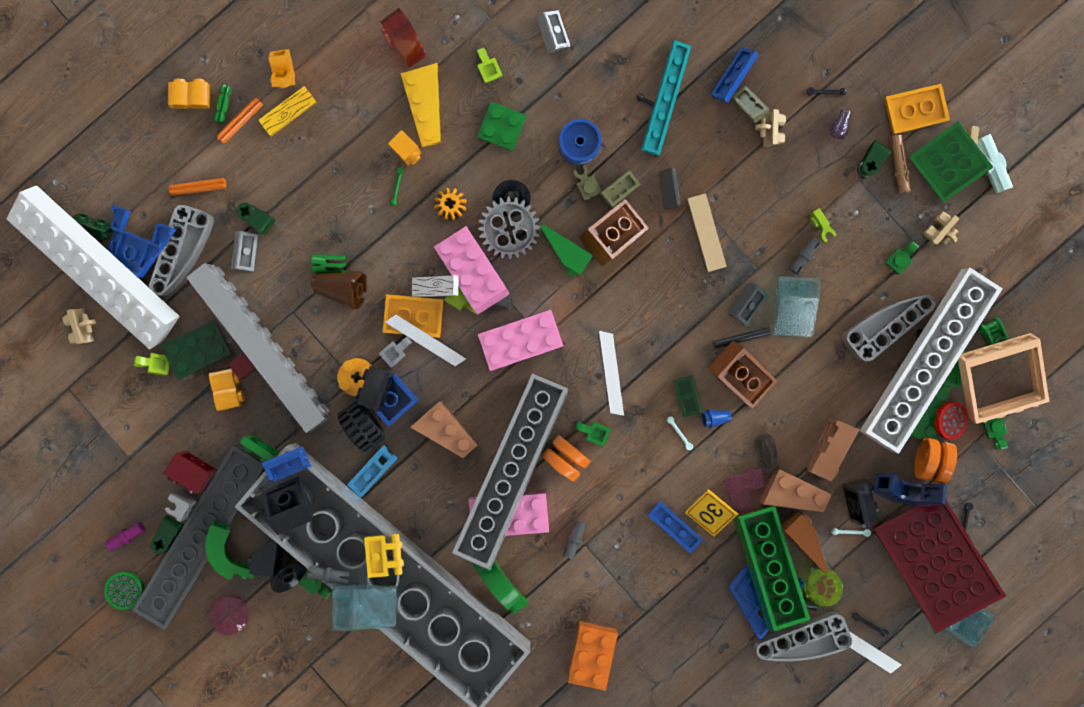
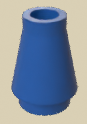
M706 410V412L702 413V423L704 427H709L710 429L732 420L729 410Z

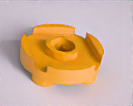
M361 358L345 361L337 375L340 389L350 396H356L359 387L363 388L365 380H358L355 383L352 375L359 372V376L363 377L365 369H369V366L372 365L367 360Z

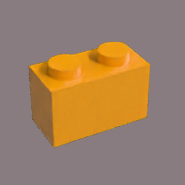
M402 130L388 143L392 151L407 166L416 164L421 158L419 155L422 153L419 147Z

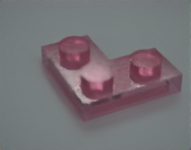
M760 467L723 480L733 509L738 515L754 511L749 492L767 486Z

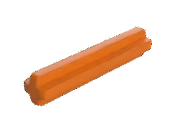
M256 97L253 98L216 137L222 143H226L263 104Z
M224 178L175 184L169 186V193L172 196L220 190L225 189L227 184Z

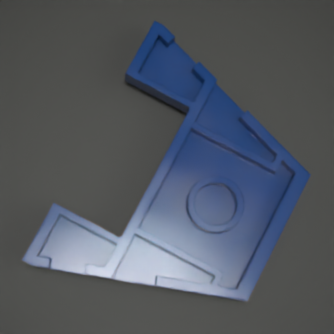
M112 205L111 212H114V220L111 221L110 229H113V237L110 240L109 252L136 277L143 278L176 229L162 223H157L152 240L150 241L125 231L131 211Z
M746 563L727 587L755 636L761 640L769 630L766 628L764 619L757 614L760 610V605ZM798 578L799 585L802 590L803 587L807 584V581Z

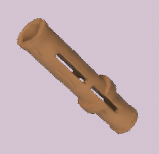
M894 135L889 137L895 167L894 177H896L898 194L911 192L908 177L910 172L906 166L902 135Z

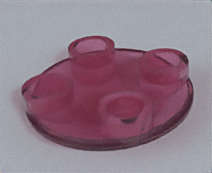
M222 597L211 607L210 622L214 629L222 634H236L248 622L247 607L239 597Z

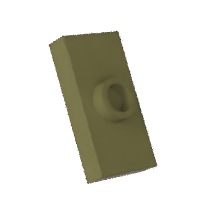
M746 85L736 91L731 97V101L754 124L770 113L769 108Z
M628 170L600 192L599 195L611 209L641 184L632 172Z

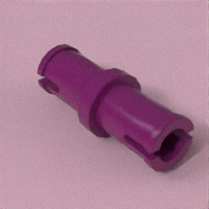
M137 522L130 528L119 531L118 535L105 542L106 547L110 551H114L123 544H129L133 538L145 533L144 525L141 522Z

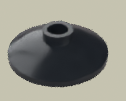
M517 180L503 181L493 192L492 200L497 204L500 203V197L506 202L510 193H513L518 198V203L525 200V207L531 201L529 189L525 184ZM504 211V212H503V215H504V216H508V215H507V212ZM513 211L510 217L521 215V213Z
M294 562L280 568L271 580V589L274 592L281 593L296 586L305 575V566L300 562Z

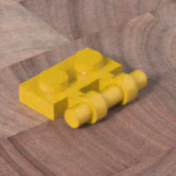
M399 533L391 534L392 542L386 543L385 535L364 537L368 578L388 576V568L393 567L395 575L403 574L402 566H404V561L401 559L400 548H402V541H400ZM392 549L393 560L388 561L387 550Z

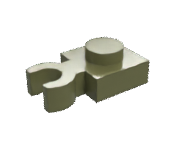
M583 165L584 174L579 175L576 169L573 170L575 178L580 180L576 186L585 202L599 195L601 190L594 175L588 178V169Z

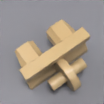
M773 109L761 119V124L755 125V130L760 131V137L763 138V147L785 143V134L778 132V126L785 125L786 116L780 114L779 110Z
M940 212L934 220L941 227L937 230L930 225L923 232L924 236L929 240L927 244L931 247L938 245L942 239L941 243L945 246L948 242L956 243L958 240L955 236L958 230L953 228L950 231V229L959 218L956 215L950 216L945 212Z
M84 308L68 310L67 315L62 319L64 325L72 327L73 332L68 335L69 342L76 344L93 342L91 325L96 324L95 319L89 320Z

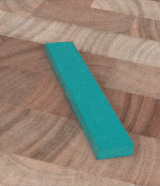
M676 40L672 41L640 151L660 156L692 47Z

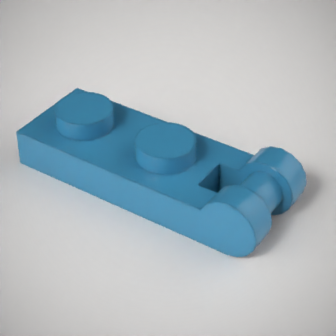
M385 445L347 484L360 498L398 459L396 455H392L387 451L388 448ZM381 456L387 460L384 465L379 461Z

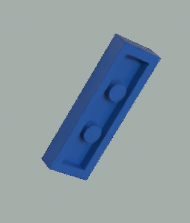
M741 47L712 91L711 96L714 99L728 103L755 62L758 53L755 50Z
M661 501L647 514L690 554L703 541L694 530Z

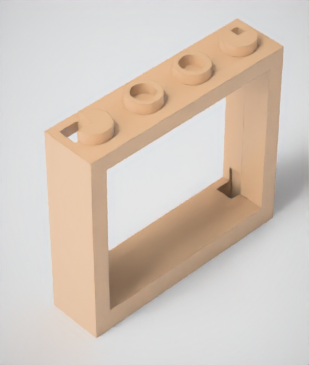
M1032 333L963 353L958 359L967 415L976 424L986 423L994 418H1003L1007 414L1019 413L1024 411V409L1039 407L1040 404L1049 402L1040 338ZM1028 350L1034 392L977 409L970 367Z

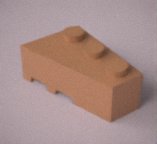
M441 401L411 426L412 429L462 458L478 446L476 440Z
M828 419L806 471L832 482L833 478L837 477L839 467L860 429L839 420Z
M775 468L759 502L764 505L824 512L832 494Z

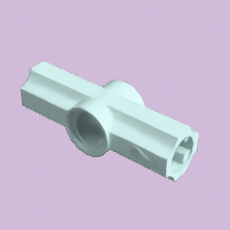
M991 134L978 139L977 146L993 165V168L986 172L985 175L989 177L995 193L997 194L1013 187L1005 169L1007 166L1006 160L1001 153H998Z

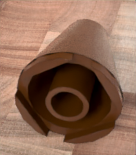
M361 271L317 274L311 281V287L319 295L351 309L358 310L365 298H362L363 292L367 293V276Z

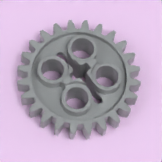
M509 196L506 202L500 197L499 204L493 200L494 207L487 205L486 208L489 212H482L485 219H479V222L484 224L478 227V230L484 231L479 237L486 238L482 244H489L488 251L495 249V256L500 252L501 258H504L505 254H508L509 259L512 258V254L519 258V252L526 255V248L532 250L530 243H537L534 236H540L535 231L541 228L540 225H535L539 221V218H533L536 211L530 212L531 205L529 204L525 207V200L518 203L517 197H515L513 202ZM504 211L507 212L510 225L515 226L512 228L515 244L511 242L509 231L504 230L507 227L503 215ZM513 211L521 213L519 220L514 221L511 219L510 215ZM494 217H501L503 223L500 226L493 225L492 219ZM518 230H525L527 233L526 237L523 239L517 238L516 232ZM500 235L508 237L506 244H500L497 241Z

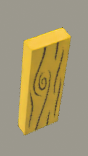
M303 86L260 118L259 122L268 134L273 136L317 102L306 87Z

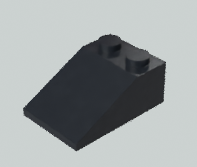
M865 479L842 484L851 522L865 529L871 528L877 521V513H879L878 504L873 499V494H875L873 492V484Z

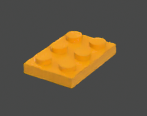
M942 84L884 98L892 135L950 121Z
M386 294L383 333L403 334L385 323L394 315H398L429 336L441 338L444 300Z

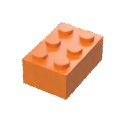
M579 621L567 675L568 683L606 691L618 636L617 629Z

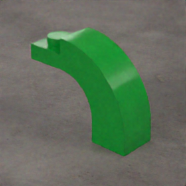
M211 520L205 543L206 555L211 566L217 573L229 580L232 579L234 573L242 579H253L254 575L249 574L250 568H247V563L233 559L225 549L230 526Z
M496 559L490 571L473 564L477 573L493 595L514 615L529 603L527 598L508 579Z

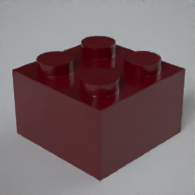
M186 450L175 453L163 474L168 476L167 479L169 481L185 486L184 489L187 492L198 494L206 490L218 469Z

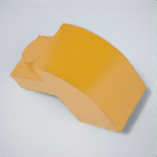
M290 50L270 52L268 59L272 70V87L286 88L290 85H295Z

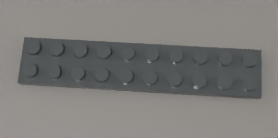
M232 445L132 611L163 630L169 627L209 561L206 555L205 543L211 520L231 525L239 512L235 508L236 504L264 471L262 461L239 447Z

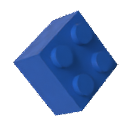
M392 372L394 376L383 410L375 411L388 427L394 424L419 401L416 395L395 372Z

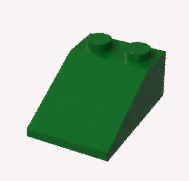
M543 224L541 226V233L562 268L565 269L564 273L572 278H575V276L579 278L593 255Z

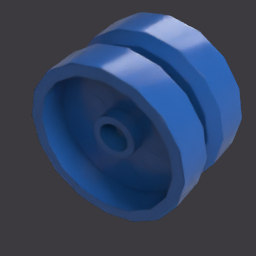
M575 119L570 121L563 127L559 137V151L562 157L570 164L577 166L590 163L598 155L602 142L601 133L597 126L589 120ZM580 139V141H581V142L584 141V143H583V144H578V143H577V140Z

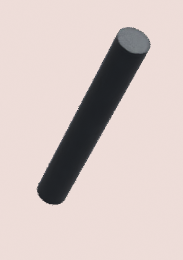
M768 327L713 341L716 349L728 346L732 341L740 343L771 335Z

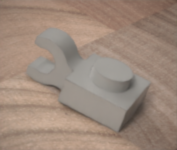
M409 337L404 338L398 345L395 341H392L379 355L392 368L406 356L403 350L409 347L413 341Z

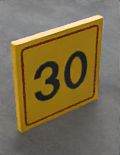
M709 489L685 511V514L712 536H716L738 515L736 511Z

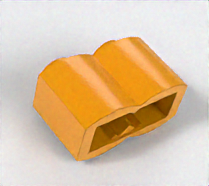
M174 79L173 82H168V106L174 109H209L210 85L204 79H193V82H186L184 79Z
M232 369L209 373L217 411L243 406L245 395L239 388L241 380L238 379Z

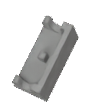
M181 490L170 494L168 497L170 502L175 503L176 509L171 510L169 507H166L165 510L168 514L176 517L177 521L181 522L189 518L199 499Z

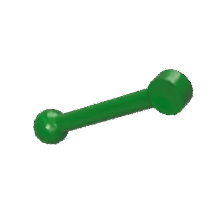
M399 167L396 170L398 175L393 193V198L390 200L391 206L397 205L396 198L401 180V175L404 174V169L402 167Z

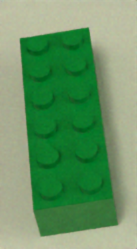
M767 506L736 516L733 520L767 630L777 631L810 620L776 507Z

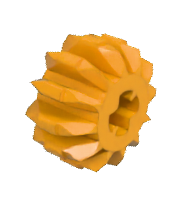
M446 188L447 194L444 195L440 191L439 194L442 198H435V201L440 204L434 207L435 209H441L438 212L439 216L445 213V220H448L449 215H451L454 221L456 220L454 214L457 213L459 217H462L459 210L466 211V207L462 206V204H466L467 200L461 199L464 195L462 192L456 196V188L453 189L452 193H450L449 188ZM449 200H452L453 203H456V205H453L454 208L450 209L449 206H446V203L448 204Z

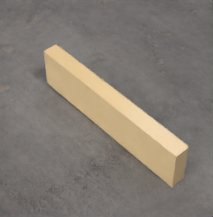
M706 193L687 198L707 272L727 267Z

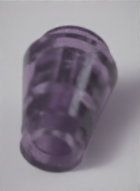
M841 109L831 125L830 135L833 138L844 139L848 135L851 118L849 110Z

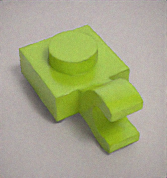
M485 48L477 50L482 62L477 66L485 84L503 77L496 59H489Z
M820 208L809 214L811 224L821 230L820 239L823 243L828 241L825 237L826 233H830L832 238L836 236V232L831 229L830 223Z
M459 287L458 296H447L444 300L460 311L465 307L476 313Z
M151 353L149 358L136 356L133 366L148 367L147 373L168 375L169 362L165 355Z

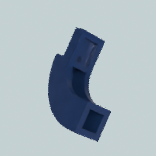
M876 474L873 492L894 502L930 507V505H945L947 486L945 484L909 482L895 474Z

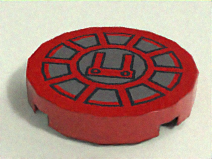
M947 401L943 403L936 412L938 415L934 419L935 430L943 438L956 439L964 433L967 427V410L959 402Z

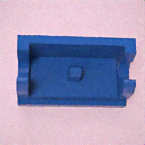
M302 446L263 462L262 466L269 480L276 482L311 467V464Z

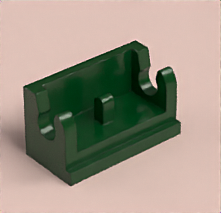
M694 374L673 380L682 417L702 413L703 409Z

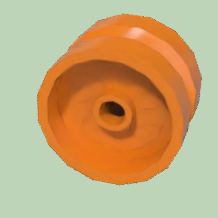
M557 435L552 443L560 452L557 453L553 449L547 448L542 457L558 473L575 482L580 476V472L573 464L575 463L580 468L585 469L591 460L560 435Z
M924 438L919 445L915 457L914 474L916 478L927 481L932 479L935 483L947 484L952 478L957 463V447L955 444L939 443L938 440Z

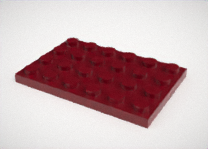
M947 501L945 505L916 506L874 528L875 534L935 633L1006 597V594Z

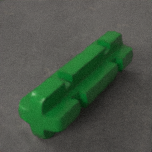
M221 85L219 92L221 95H218L215 108L217 112L214 113L213 117L215 122H225L226 116L224 114L227 113L230 100L228 96L231 95L232 91L230 86Z

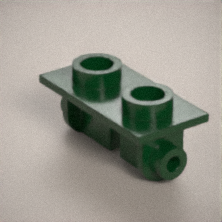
M83 213L72 216L88 233L91 230L93 238L102 241L109 239L110 233H108V230L111 228V224L107 223L106 220L93 219Z

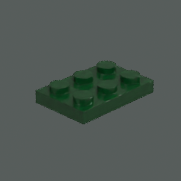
M214 320L160 345L177 380H181L232 355Z

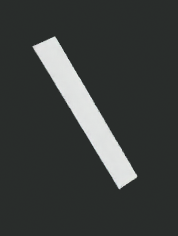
M394 315L385 322L454 366L466 360L463 356L398 315Z
M599 331L610 413L624 416L613 334Z
M850 632L852 637L851 649L890 674L901 666L900 663ZM845 635L839 636L838 640L843 642Z

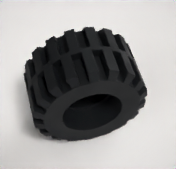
M355 400L337 414V418L349 439L358 449L367 453L385 439V433L369 409L357 404L358 400Z

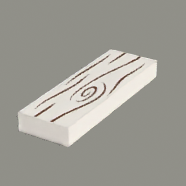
M458 276L412 278V297L458 296Z

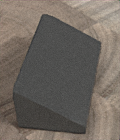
M674 167L659 172L664 209L678 208L681 204L676 171Z
M749 282L729 309L728 314L747 326L768 295L757 285Z

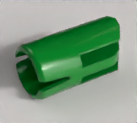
M311 255L310 263H315L310 266L312 273L346 272L344 269H327L328 267H346V262L328 261V259L344 260L346 255Z

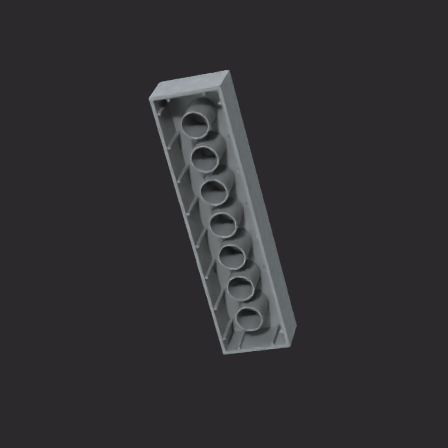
M296 443L287 445L278 456L290 452L294 449H297L300 446ZM307 452L306 455L311 464V467L276 482L270 481L266 471H264L236 504L235 508L307 569H309L310 565L326 569L332 567V570L350 572L349 577L340 576V578L348 579L347 585L335 582L325 584L470 707H485L530 653V641ZM299 476L312 505L314 520L276 535L266 521L262 492ZM399 533L400 541H402V548H400L401 559L404 561V566H402L403 574L395 575L393 567L388 568V576L368 578L364 537L385 535L386 543L392 542L391 534ZM392 549L387 550L388 561L393 560Z

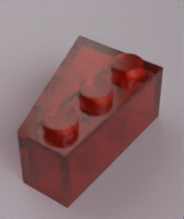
M400 8L380 21L383 27L380 30L391 50L396 49L409 68L428 55L423 49L422 43L416 39L418 36L413 26Z

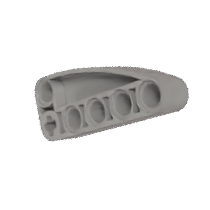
M179 205L174 209L169 227L176 230L181 228L182 234L177 238L174 233L158 256L149 284V289L157 296H168L184 280L195 265L214 225V219L210 214L186 205ZM182 213H188L187 217L182 216ZM202 216H206L207 219L204 225L199 223ZM175 246L176 253L171 256L169 250ZM168 264L170 266L169 273L164 274L163 268L165 265ZM159 283H163L164 289L159 293L157 286Z
M924 295L898 301L883 307L845 331L842 341L857 360L871 361L935 308V300L932 296ZM923 299L927 302V307L925 309L921 307V301ZM908 311L912 314L911 321H908L906 319V313ZM893 324H896L898 327L896 333H893L891 330ZM851 333H854L857 337L855 343H852L849 339ZM878 336H881L883 338V344L881 346H879L876 342ZM865 349L868 350V351L866 352V355H867V356H863V354H864V351H863V350H865Z
M828 611L810 618L808 621L764 636L761 640H755L753 650L763 660L803 661L844 651L852 645V637L845 619L836 611ZM820 624L819 631L813 632L814 625ZM798 631H802V637L795 639V634ZM845 635V640L842 643H838L839 636ZM780 638H785V643L782 646H777V641ZM762 645H767V650L764 653H759V648Z

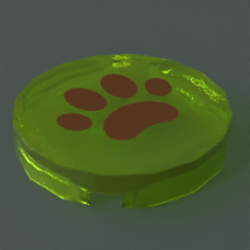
M816 569L806 578L805 592L810 601H813L815 605L829 607L841 599L843 585L840 577L834 571L828 569L824 573L820 569Z

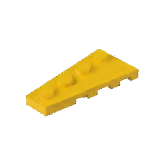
M435 63L400 73L422 148L441 143L438 64Z

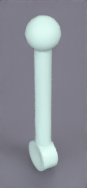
M672 416L668 417L667 422L674 427L685 443V448L692 450L693 444L684 437L675 424L674 418Z
M831 529L833 535L862 534L866 537L871 535L869 529H864L863 531Z

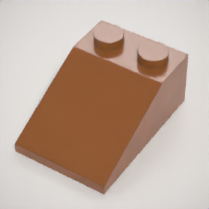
M624 199L582 233L579 239L603 267L647 231L649 227L628 201Z
M732 341L708 368L715 377L751 409L778 382L751 354L735 341Z
M793 510L780 522L783 533L818 569L826 573L828 569L816 530L811 525L813 521L801 511L798 513Z

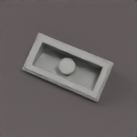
M559 10L543 12L537 17L548 53L570 47Z
M244 231L235 232L231 269L254 271L258 234Z

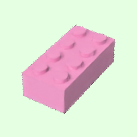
M467 226L434 246L451 275L458 276V286L477 315L510 294Z
M551 310L478 334L490 371L563 347Z
M546 491L523 494L505 536L549 532ZM477 497L469 498L470 512Z

